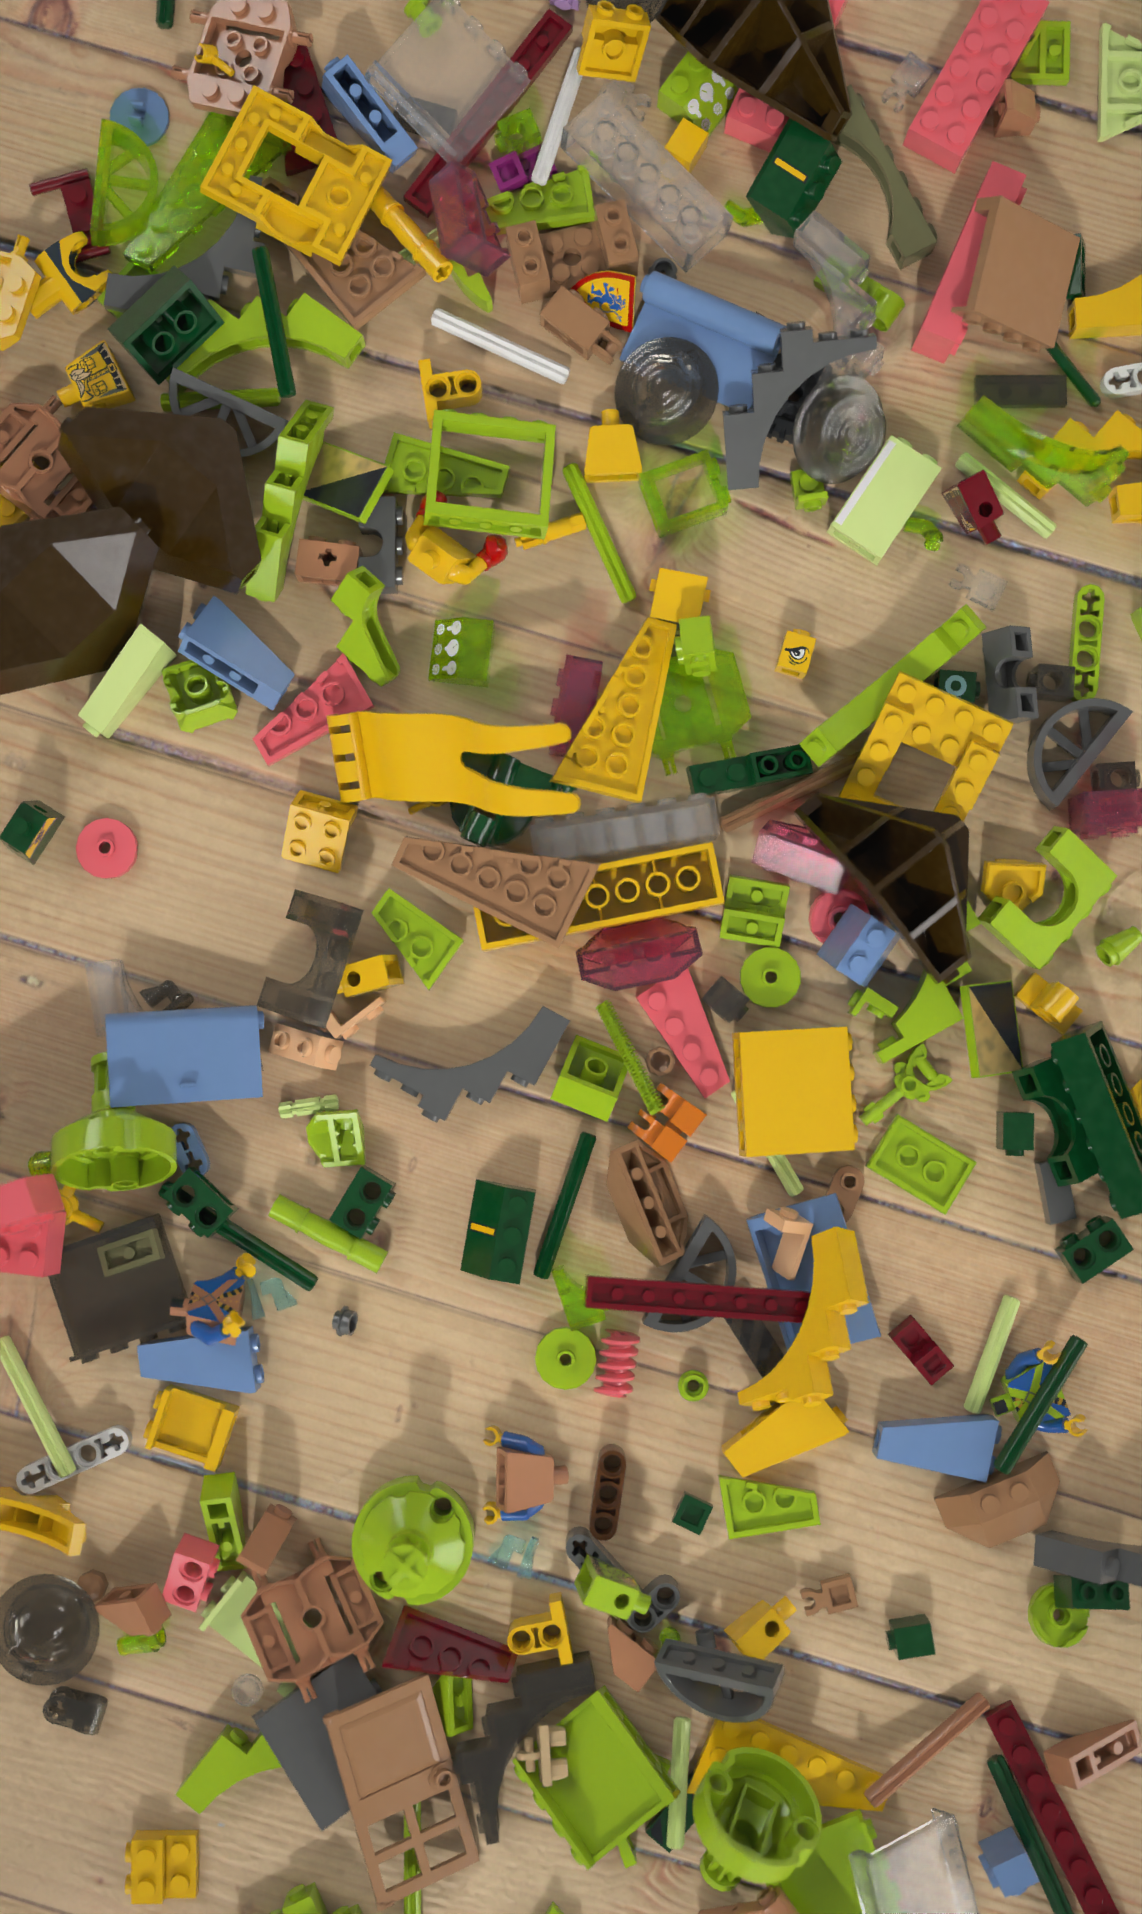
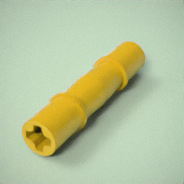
M381 185L370 209L380 219L383 226L389 227L399 242L413 255V260L420 264L435 282L439 283L446 280L452 273V263L438 249L436 243L432 239H428L419 226L404 212V207Z

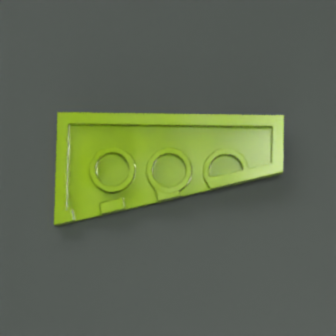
M588 163L579 165L578 170L565 174L562 171L552 175V179L548 180L544 186L532 182L524 185V189L510 193L507 191L473 203L476 238L506 234V227L533 220L536 221L538 230L576 226L593 222L595 212Z
M394 432L384 463L390 466L394 473L383 493L426 495L431 443ZM440 446L436 491H440L446 496L502 498L510 466Z

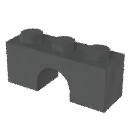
M395 496L380 497L366 524L359 522V529L362 535H376L383 540L382 548L376 555L359 557V567L363 565L385 585L381 594H398V585H403V566H398V555H403L404 547L403 536H398V525H403L404 514L403 506H398Z
M1009 625L982 633L988 711L1012 721L1014 724L1039 718L1036 688L1019 687L1016 681V670L1019 664L1026 659L1033 658L1030 627Z

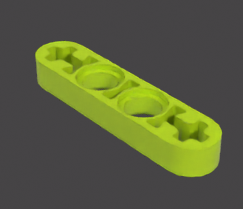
M1093 584L1082 587L1075 594L1073 601L1067 695L1073 702L1094 698L1098 690L1105 597L1102 589ZM1089 592L1091 593V598L1096 599V602L1090 605L1089 614L1081 616L1080 613L1086 612L1088 605L1086 600H1082V597ZM1087 621L1094 626L1095 632L1092 637H1085L1080 633L1079 625L1081 622ZM1085 651L1091 655L1092 664L1089 667H1082L1078 664L1077 654L1079 652ZM1076 673H1091V676L1088 675L1084 678V687L1089 688V692L1081 696V692L1075 690V687L1081 684L1082 675L1076 676Z

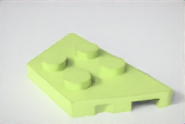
M1103 23L1099 29L1097 142H1103L1142 124V43L1129 34L1125 38L1110 30L1112 25L1108 23Z

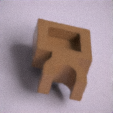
M849 1573L820 1580L821 1589L804 1588L799 1590L802 1599L814 1598V1603L811 1606L804 1607L806 1616L814 1615L824 1607H826L829 1615L859 1607Z

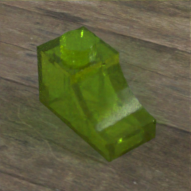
M564 1265L552 1268V1275L571 1331L606 1320L605 1311H608V1309L585 1308L583 1306L585 1287L575 1282L569 1276Z

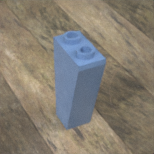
M347 54L341 60L339 57H335L324 68L326 72L322 76L321 90L371 149L393 160L389 169L393 174L416 154L418 147Z
M213 596L207 605L201 603L193 616V619H195L194 623L187 622L178 636L182 640L178 652L273 711L287 691L295 674L219 598Z
M253 1326L240 1328L241 1333L237 1337L236 1345L217 1342L209 1346L190 1335L143 1341L137 1346L141 1377L243 1393H256L261 1387L260 1383H264V1369L262 1364L258 1365L256 1352H260L258 1333L254 1334Z
M989 1414L878 1421L872 1453L877 1459L987 1483L988 1474L992 1475L994 1471L995 1456H992L994 1444H998L1000 1441L1002 1428L999 1425V1421Z

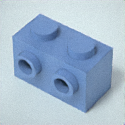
M1012 1826L978 1842L983 1852L978 1858L993 1889L999 1886L1005 1898L1008 1896H1018L1024 1893L1027 1887L1040 1882Z

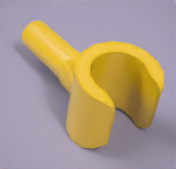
M204 43L198 44L203 49V55L195 54L194 56L198 63L211 64L220 68L230 77L234 75L235 70L218 57L216 46Z
M419 802L408 808V812L410 815H413L426 807H439L448 802Z

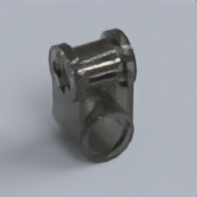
M60 1686L46 1700L43 1706V1715L52 1724L71 1728L82 1734L96 1735L100 1731L108 1699L96 1693L84 1692L68 1686ZM57 1701L63 1702L62 1708L64 1709L58 1708L59 1703Z

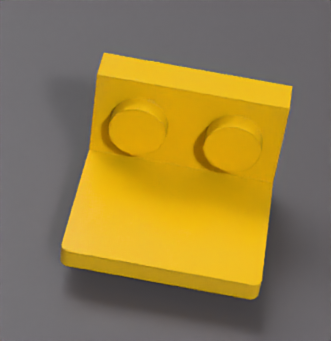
M300 790L290 804L281 854L282 858L339 873L342 867L348 831L357 816L358 806Z

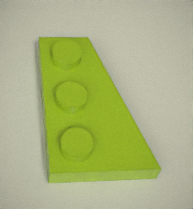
M388 888L371 913L430 991L464 940Z
M718 1475L729 1539L821 1525L815 1491Z

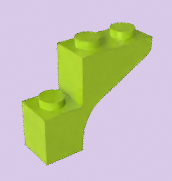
M362 565L346 574L331 598V601L339 608L340 612L353 620L336 647L345 654L350 662L355 663L363 670L371 681L383 687L399 675L400 666L377 616L378 599L385 585Z

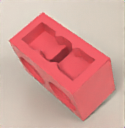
M184 1533L174 1552L162 1593L165 1602L193 1612L197 1611L201 1600L207 1602L214 1584L209 1582L210 1577H215L221 1562L220 1559L216 1558L220 1545Z

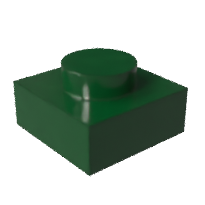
M684 1491L672 1517V1522L701 1535L713 1505Z

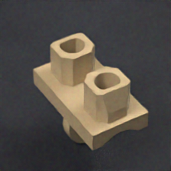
M536 1721L537 1749H534L533 1737L524 1738L525 1750L517 1751L516 1759L526 1761V1772L536 1771L535 1760L538 1759L539 1781L542 1782L543 1787L552 1786L553 1780L568 1777L567 1758L550 1757V1747L566 1745V1732L564 1726L548 1725L546 1721Z

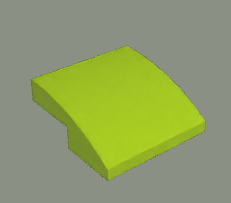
M729 874L719 938L780 948L790 884Z

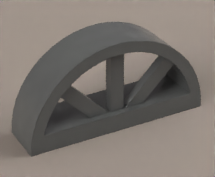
M174 367L172 369L169 381V400L173 414L193 415L222 404L217 418H222L226 422L232 408L248 448L240 449L241 457L256 454L269 447L278 439L279 434L289 422ZM179 384L209 398L181 408L178 393ZM245 415L275 428V430L265 440L256 444Z
M1099 698L1083 699L1062 707L1039 726L1029 745L1027 772L1034 793L1046 808L1052 810L1059 806L1133 711L1111 700ZM1088 711L1109 716L1093 738L1091 737ZM1078 712L1082 750L1053 728V725L1060 718ZM1048 736L1075 759L1042 763V749L1046 737ZM1066 770L1051 789L1043 772Z
M705 1214L703 1215L685 1245L684 1255L676 1260L665 1279L666 1281L682 1282L684 1279L693 1283L710 1284L691 1273L689 1269L726 1259V1276L723 1285L735 1286L736 1260L733 1248L725 1233L710 1217ZM713 1231L720 1240L724 1250L698 1256ZM645 1312L642 1317V1323L659 1331L674 1333L699 1328L715 1317L681 1315V1320L660 1319L663 1313Z
M667 1638L654 1661L662 1681L681 1701L704 1715L735 1723L750 1722L764 1716L769 1711L784 1676L783 1664ZM733 1689L740 1690V1691H744V1692L733 1691Z

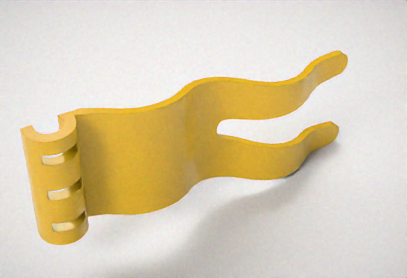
M356 711L326 716L340 801L342 803L371 798L409 802H457L507 816L571 814L577 812L581 807V800L575 793L528 789L503 784L465 766L462 761L463 752L496 754L565 743L571 738V730L564 723L499 726L481 723L462 716L441 713ZM349 725L350 732L341 733L340 726ZM354 753L355 760L346 761L345 754ZM359 781L360 788L351 789L350 782Z

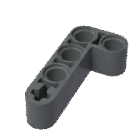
M581 1526L574 1527L568 1532L566 1537V1553L579 1569H581L586 1558V1551L581 1546L574 1548V1541L577 1540L581 1543L585 1540V1549L590 1556L627 1573L599 1540L592 1536L587 1528ZM659 1575L644 1589L638 1585L640 1592L651 1596V1604L648 1609L651 1614L648 1618L641 1620L635 1617L634 1613L636 1611L632 1610L626 1621L637 1632L644 1633L652 1630L679 1604L678 1583L670 1575ZM662 1587H669L673 1590V1594L669 1598H661L657 1595V1592Z

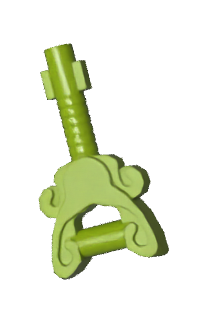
M919 1044L913 1049L906 1063L901 1061L894 1064L893 1070L897 1075L893 1077V1082L896 1087L876 1103L872 1101L863 1108L865 1112L859 1118L865 1126L872 1121L876 1124L884 1117L883 1112L903 1096L910 1100L916 1099L919 1102L925 1103L930 1098L929 1091L938 1090L952 1082V1078L949 1076L938 1074L926 1059L927 1050L924 1044ZM915 1066L927 1078V1083L924 1084L915 1077L913 1071Z

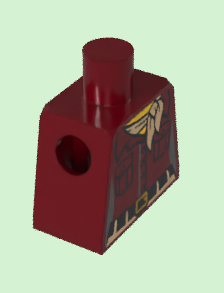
M984 469L942 492L944 499L966 534L978 530L985 545L1002 536L994 520L1004 515V511Z

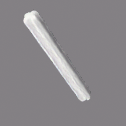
M580 47L575 48L532 173L531 180L541 186L547 184L583 77L578 75L576 69L581 52Z
M436 308L432 314L431 324L557 383L565 384L569 377V367L440 308Z

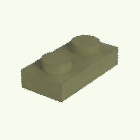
M152 1228L97 1247L104 1277H111L165 1258L157 1228Z

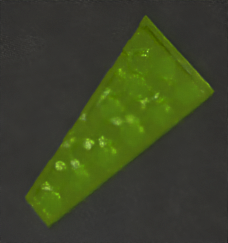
M214 112L209 113L125 249L123 255L126 261L153 272L179 249V244L191 233L193 235L198 233L202 229V223L212 215L216 217L226 208L225 205L200 193V185L236 119L235 117ZM267 132L244 177L249 179L250 175L258 176L261 172L263 174L268 172L272 168V162L282 154L286 156L292 150L291 144Z

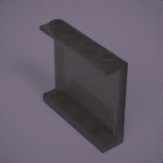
M160 1213L63 1246L60 1274L51 1275L48 1278L74 1353L69 1358L70 1362L80 1359L82 1364L100 1358L99 1352L110 1349L111 1354L129 1348L128 1342L139 1339L140 1344L158 1338L157 1332L168 1329L169 1333H174L186 1328V1317L170 1315L172 1297H188ZM157 1228L165 1258L111 1277H104L97 1251L98 1247Z

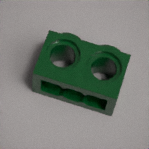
M366 1165L361 1166L329 1220L360 1239L366 1233L372 1235L380 1222L376 1215L382 1206L387 1209L396 1195L392 1191L396 1183ZM368 1182L379 1184L381 1194L378 1198H371L366 1194L365 1187ZM358 1208L364 1212L365 1221L363 1224L358 1225L351 1221L350 1211L352 1209Z
M196 1167L188 1168L163 1194L168 1200L166 1206L178 1216L183 1214L190 1221L188 1224L189 1228L199 1237L203 1235L207 1238L212 1237L239 1209ZM185 1185L192 1187L195 1196L191 1202H186L181 1197V1189ZM207 1206L214 1208L217 1213V1219L214 1223L206 1222L203 1217V1211Z
M1101 1215L1090 1219L1085 1223L1086 1228L1077 1235L1075 1232L1068 1234L1059 1241L1061 1245L1054 1249L1075 1281L1084 1284L1134 1250L1115 1220L1111 1217H1101ZM1108 1230L1111 1235L1110 1242L1105 1246H1101L1099 1236L1102 1232ZM1079 1248H1083L1085 1250L1084 1260L1080 1263H1075L1073 1259L1074 1252Z
M1053 1575L1055 1608L1130 1610L1129 1583L1115 1580L1100 1585L1072 1576Z

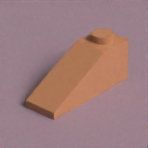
M270 1503L236 1561L265 1576L297 1520L296 1517L292 1516L293 1512L283 1505L277 1504L274 1506Z
M1131 1719L1064 1739L1043 1751L1051 1781L1079 1790L1142 1752V1740L1136 1720Z

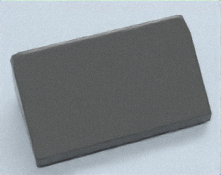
M1048 1161L1035 1162L1045 1223L1053 1225L1076 1219L1071 1185L1058 1187Z

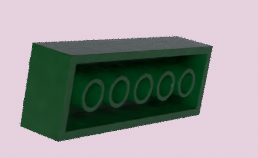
M1099 1021L1067 1032L1051 1043V1057L1055 1065L1061 1069L1063 1087L1066 1093L1071 1095L1073 1099L1075 1117L1080 1124H1083L1087 1134L1085 1137L1087 1147L1091 1153L1095 1154L1098 1162L1097 1171L1099 1177L1103 1182H1106L1109 1189L1110 1205L1114 1211H1118L1120 1219L1142 1214V1120L1103 1022Z

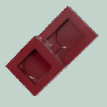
M909 1315L888 1333L889 1337L931 1386L954 1367V1364L912 1315Z

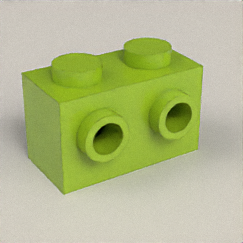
M710 615L679 619L680 636L675 637L679 665H685L686 674H692L695 677L708 676L712 671H717Z

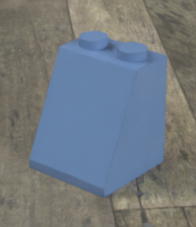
M850 904L817 955L859 985L867 987L900 939V936L874 917Z

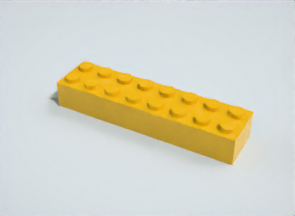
M713 842L600 864L565 936L723 905L725 901ZM473 906L483 952L542 941Z

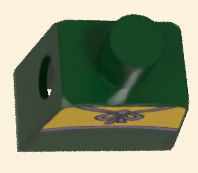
M40 800L23 801L2 831L0 840L9 850L35 865L65 816Z

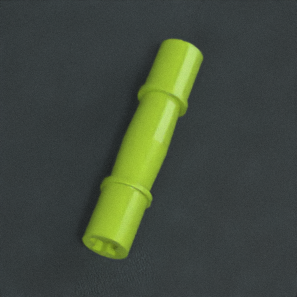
M281 1194L277 1197L268 1214L269 1217L290 1227L296 1233L299 1231L318 1243L346 1255L347 1260H352L376 1274L388 1254V1251L364 1238L356 1237L335 1223L310 1212L309 1207L305 1208Z

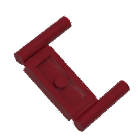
M87 168L29 184L33 196L61 189L73 233L82 231L88 238V242L77 255L76 263L111 254Z

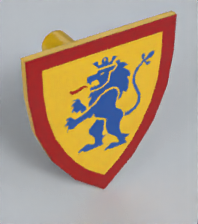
M609 270L594 272L581 278L570 288L577 291L584 298V303L592 309L597 307L607 315L611 327L629 333L632 332L634 326L636 276Z

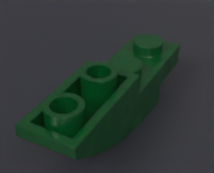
M798 744L754 752L741 757L691 765L686 768L691 795L694 798L716 793L718 795L812 774L813 768L810 756Z

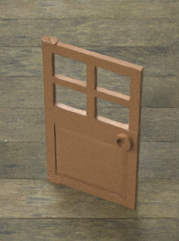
M427 1673L345 1709L332 1711L322 1717L328 1731L373 1889L377 1911H383L395 1905L394 1902L480 1861ZM448 1790L454 1815L420 1831L413 1805ZM403 1810L410 1836L374 1852L368 1826ZM458 1826L465 1851L430 1868L423 1843ZM414 1847L421 1873L385 1890L378 1864Z

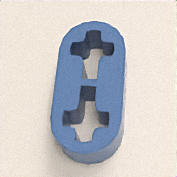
M185 1122L171 1127L176 1136L180 1134L178 1130L180 1128L183 1132L189 1131L190 1137L187 1138L189 1149L186 1148L183 1141L177 1142L176 1140L177 1162L182 1173L188 1169V1164L192 1162L189 1152H192L195 1160H202L203 1164L199 1166L200 1172L203 1175L207 1174L210 1169V1159L196 1128L190 1123Z

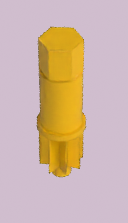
M579 512L549 522L545 539L517 537L514 538L516 547L522 546L523 550L541 544L545 545L549 541L587 529L583 514Z

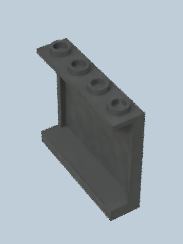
M354 1654L324 1668L310 1679L318 1696L317 1698L312 1699L308 1688H306L311 1701L305 1703L298 1687L265 1712L261 1709L252 1716L321 1831L350 1811L328 1731L322 1717L337 1709L340 1711L383 1692L375 1678L369 1681L365 1673H363L357 1656Z

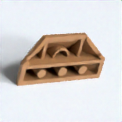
M638 1139L611 1150L606 1186L629 1243L656 1267H661L683 1256L688 1214L666 1160L652 1149L644 1146Z
M1046 1451L1015 1464L1008 1475L997 1471L992 1473V1475H988L987 1483L975 1480L936 1496L934 1500L947 1529L987 1548H992L1047 1525L1060 1480L1050 1455Z

